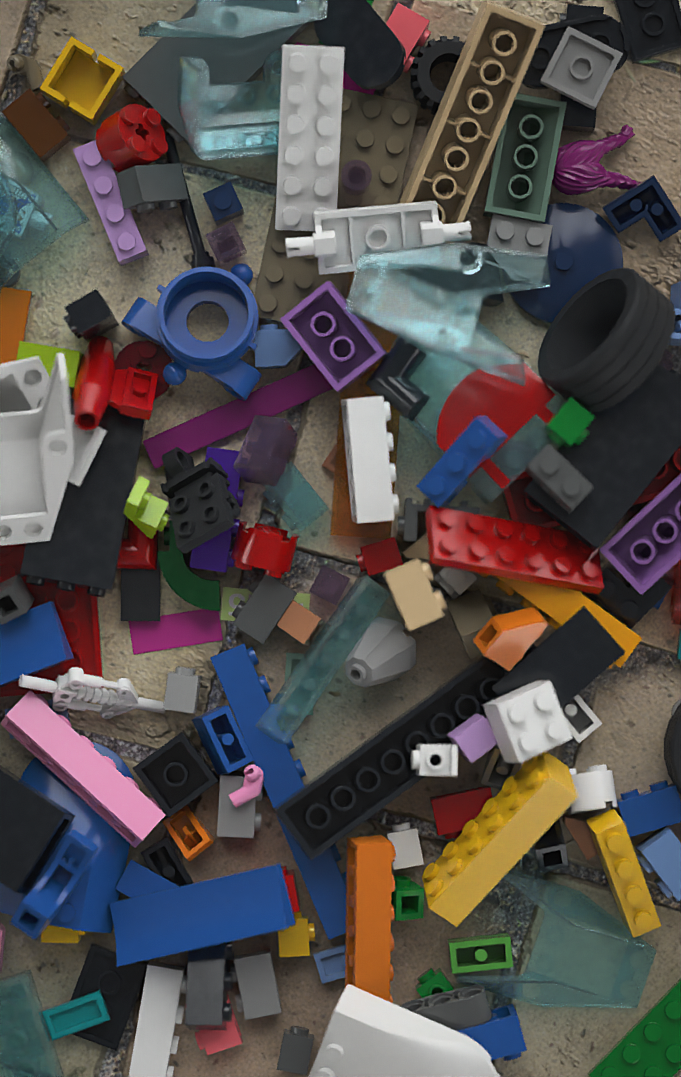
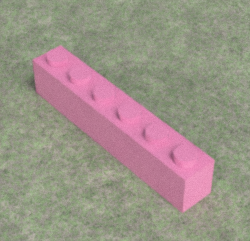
M30 690L1 721L0 724L134 848L140 844L166 815L161 811L162 808L156 800L150 797L147 798L139 790L138 784L133 779L124 777L110 758L100 755L94 749L93 743L87 737L80 736L75 732L67 718L57 715L50 709L49 703L41 695L34 694Z

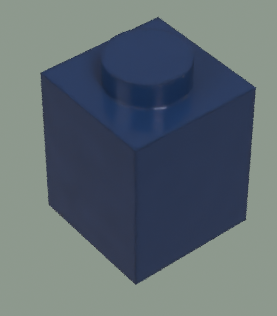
M231 181L203 193L217 226L244 214L243 207Z

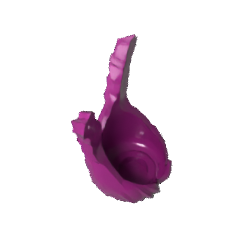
M624 125L618 135L614 134L597 141L578 140L558 148L552 180L553 186L566 195H580L607 186L630 190L641 183L618 172L606 171L599 163L604 154L622 147L630 138L635 136L633 128Z

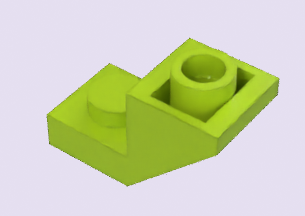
M139 476L126 502L123 513L147 537L153 539L157 530L163 532L170 515L165 513L169 503L147 492L150 480Z

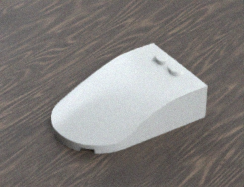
M347 984L333 1012L309 1077L501 1076L500 1073L497 1074L491 1063L492 1057L471 1038L350 984Z

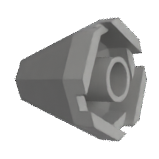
M378 616L356 634L345 662L346 675L353 684L368 687L395 681L416 665V641L411 635L407 637L403 633L405 628L400 622Z

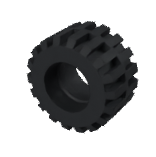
M441 36L438 41L432 39L426 47H421L417 57L413 60L410 74L413 96L416 101L419 100L420 106L424 110H431L432 115H436L445 92L438 90L432 84L430 79L431 71L434 66L441 62H454L457 64L465 44L459 41L460 37L453 36V39H447V36Z

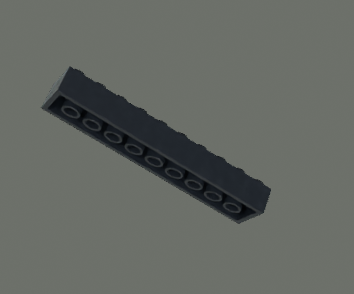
M534 643L524 653L522 659L536 648ZM482 655L275 806L273 811L305 856L310 860L314 859L426 777L416 775V769L411 768V752L416 750V744L454 745L447 734L476 713L485 718L487 717L483 704L499 698L492 689V686L508 670ZM433 754L430 757V763L433 766H437L440 763V757L437 754Z

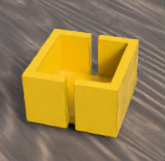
M71 36L42 83L40 90L49 99L66 109L69 106L71 112L95 126L126 73L122 66L102 54H99L97 57L95 50Z

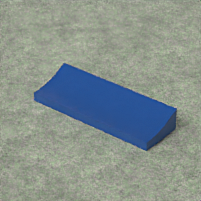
M53 601L29 609L17 618L3 625L0 624V688L18 681L21 675L31 676L74 659Z
M281 863L109 903L115 932L117 967L283 930L296 924Z

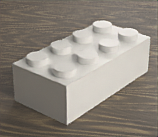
M384 396L341 399L351 519L355 523L395 520L394 513H399V502L397 494L392 493L391 482H396V469L394 463H389L388 452L393 451L392 433H388L386 430V421L391 420L389 402H384Z

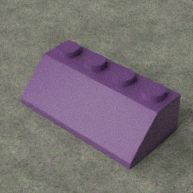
M681 473L599 549L641 595L681 559Z

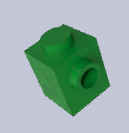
M570 397L543 428L548 431L546 437L556 446L561 447L564 445L569 447L573 443L578 446L589 434L586 427L595 417Z
M394 876L395 890L391 892V904L394 907L395 913L394 920L403 921L423 918L424 888L413 882L408 876Z
M432 968L425 971L417 978L419 983L415 985L417 992L422 998L455 990L440 968L436 971H433Z

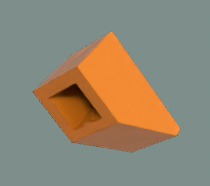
M534 607L492 616L473 641L484 656L510 671L522 659L524 653L533 642L542 635L548 623Z

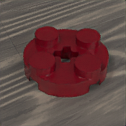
M136 341L128 344L118 353L115 359V370L128 369V367L138 369L137 366L140 363L144 366L150 364L152 369L149 372L158 374L154 400L158 399L170 387V384L163 378V370L166 365L172 363V359L163 347L152 341Z

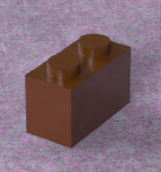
M29 88L6 107L2 113L44 163L71 140L67 133L71 128L60 115L56 118L52 116L47 110L51 107V104L41 92L35 95Z

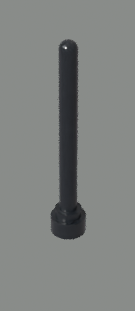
M166 133L168 164L181 163L175 140L170 134ZM184 176L188 199L179 203L194 254L191 256V269L196 267H216L213 256H210L209 252L205 251Z

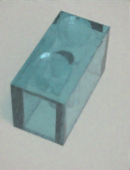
M291 461L263 483L266 490L262 494L273 507L277 504L280 505L285 512L281 517L292 531L298 528L302 532L329 510L328 506Z

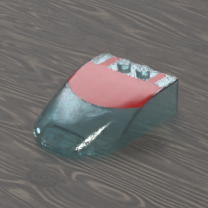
M451 312L434 313L424 316L408 325L395 339L391 348L402 335L427 354L409 380L431 398L413 422L399 411L398 413L440 457L445 454L476 417L487 416L508 437L492 456L479 464L466 479L468 481L467 485L485 504L491 503L525 470L526 466L548 443L552 444L546 437L548 431L543 427L565 401L521 357L477 320Z

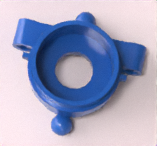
M236 264L231 268L230 272L216 267H196L187 270L174 278L166 287L159 284L157 291L161 295L157 306L138 297L121 322L132 333L154 341L165 349L168 356L174 362L165 366L163 378L172 386L180 385L185 381L187 377L186 370L197 373L203 372L221 384L231 395L246 401L262 377L258 370L240 359L249 349L255 351L257 348V344L253 342L259 324L256 300L247 286L253 279V271L247 264ZM203 304H213L220 307L226 312L229 319L226 332L219 339L210 342L196 339L190 334L187 327L190 313L196 307Z

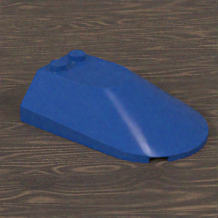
M91 741L94 749L100 755L110 758L124 777H130L135 781L129 768L118 754L104 745ZM35 757L26 767L21 779L76 816L28 894L44 876L69 833L75 829L97 844L99 848L80 883L49 925L77 931L112 933L114 925L109 903L119 901L121 892L115 888L126 869L130 843ZM0 882V912L14 916L22 900L27 895L15 893Z

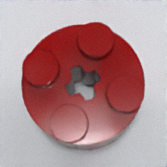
M129 104L101 122V127L96 132L97 148L105 161L109 159L115 165L113 168L115 171L122 172L134 166L149 165L168 151V144L164 129L160 123L161 116L154 108L148 109L139 104Z
M240 521L231 556L235 560L234 566L244 570H252V567L262 568L265 575L281 578L285 572H290L299 535L294 533L289 538L287 537V530L255 523L254 528H247V522Z

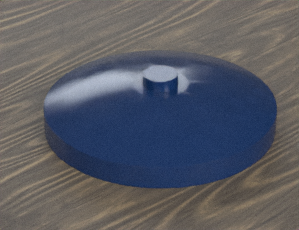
M553 203L547 207L546 218L543 224L553 225L541 286L510 281L502 268L506 288L515 303L530 316L546 323H552L564 305L588 282L609 270L623 268L621 245L612 227L596 212L572 203Z

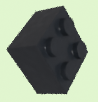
M184 730L133 767L135 773L168 817H171L220 780Z

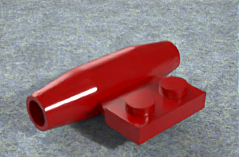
M104 336L92 338L81 358L73 391L75 424L82 430L95 429L99 425L108 404L119 410L120 414L150 420L158 374L132 367L115 370L112 341Z

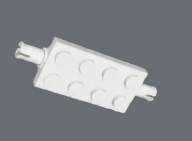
M425 201L314 212L315 233H313V236L285 238L287 258L314 255L317 257L320 275L441 263V246H444V242L471 241L470 221L442 224V221L439 222L437 202Z

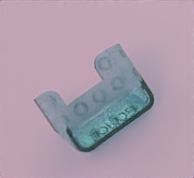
M282 50L274 51L266 57L263 66V81L210 85L209 66L205 60L198 56L179 57L177 105L191 151L202 160H218L278 154Z

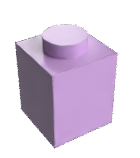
M477 713L447 734L454 745H458V752L463 759L470 763H473L498 744L488 718Z

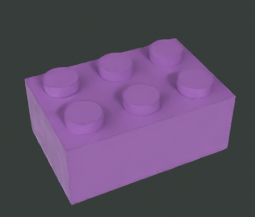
M330 281L325 282L280 319L336 392L341 393L387 355L386 350Z

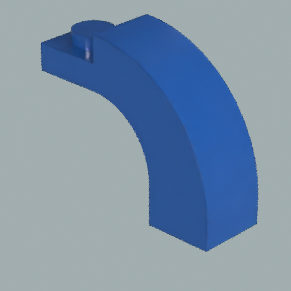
M73 829L44 876L22 900L10 923L36 940L76 889L90 867L91 860L99 846Z

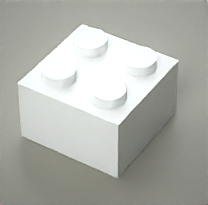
M534 681L483 704L506 763H521L573 739L551 681Z

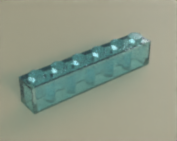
M368 576L357 578L255 727L278 744H288L391 593Z

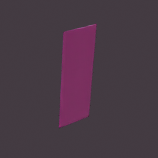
M200 609L160 616V621H128L134 655L223 640L219 611Z

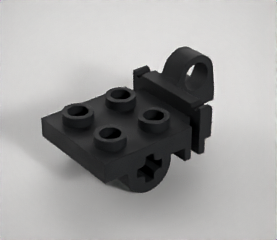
M178 447L165 453L162 456V461L165 466L164 471L167 483L160 484L162 493L171 499L168 502L177 548L186 554L233 527V519L240 516V508L235 497L227 490V487L230 486V482L226 479L229 477L228 473L215 460L209 458L207 461L194 467L193 457Z

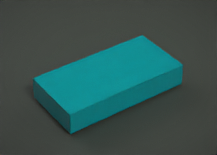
M101 990L42 1011L52 1041L110 1020Z

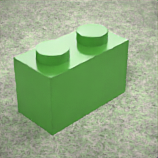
M508 932L448 939L452 974L513 967L511 940Z

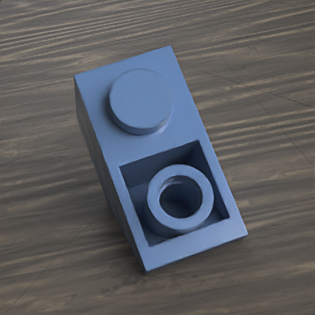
M277 324L260 325V330H257L254 343L257 344L255 349L256 370L287 368L303 348L288 329H278Z

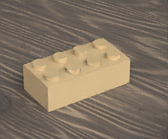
M418 558L382 574L407 631L444 616L441 610L445 609L446 605L440 591L433 592L429 581L433 580L434 577L427 562L421 564Z

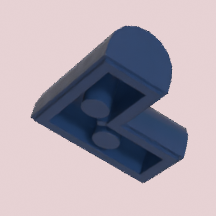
M654 175L602 207L617 233L622 232L642 218H645L660 242L681 230V216Z

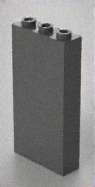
M199 0L123 76V80L127 84L124 90L135 101L141 98L148 105V109L154 108L157 110L161 119L169 126L166 130L176 142L180 143L183 140L189 146L282 53V44L290 45L314 21L316 13L304 0Z

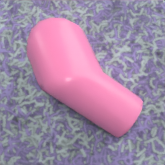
M249 765L245 768L243 787L229 794L236 808L259 796L261 793L264 774L262 769L256 765Z

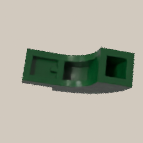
M169 520V527L164 528V545H170V551H158L159 565L166 582L180 598L189 604L206 610L221 611L220 580H205L190 570L185 561L184 553L177 548L172 520Z

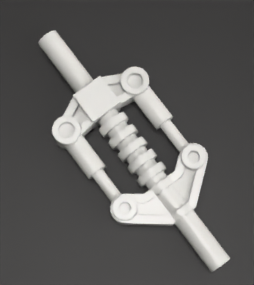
M78 667L69 669L68 673L63 676L58 675L55 681L21 675L19 678V687L53 693L52 708L59 712L65 711L67 708L80 711L87 709L100 712L101 717L104 719H111L133 709L162 714L166 711L163 709V701L138 697L131 681L127 678H120L117 682L103 680V677L83 674V670Z

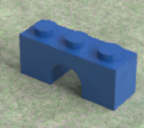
M487 416L476 417L416 487L438 508L449 505L468 483L466 479L473 470L484 460H488L508 436Z

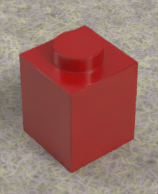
M395 536L360 547L361 554L356 555L360 571H367L368 576L404 565Z

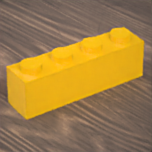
M614 808L587 819L586 823L620 916L632 937L635 938L661 927L624 821Z

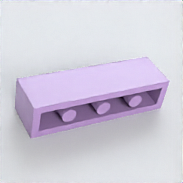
M96 140L74 148L73 152L120 265L123 266L148 256L149 253L131 209L124 210L116 172L109 159L105 161L97 148Z

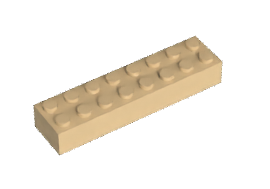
M489 0L482 1L399 204L436 201L439 222L451 224L464 221L545 28L543 23ZM444 242V246H441V252L450 255L455 242Z

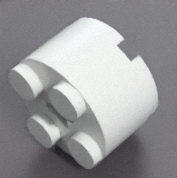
M606 764L590 766L586 769L587 773L577 774L576 768L569 769L578 797L567 808L568 815L601 811L602 808H606V803H609L610 809L617 808L612 770H607Z

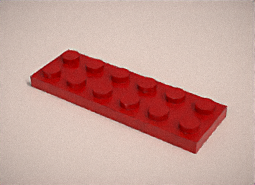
M432 505L425 512L430 564L592 594H599L604 589L599 547L594 552L568 531L443 507L438 508Z

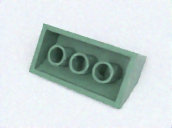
M516 94L496 142L483 216L492 218V214H498L538 223L545 222L567 102Z

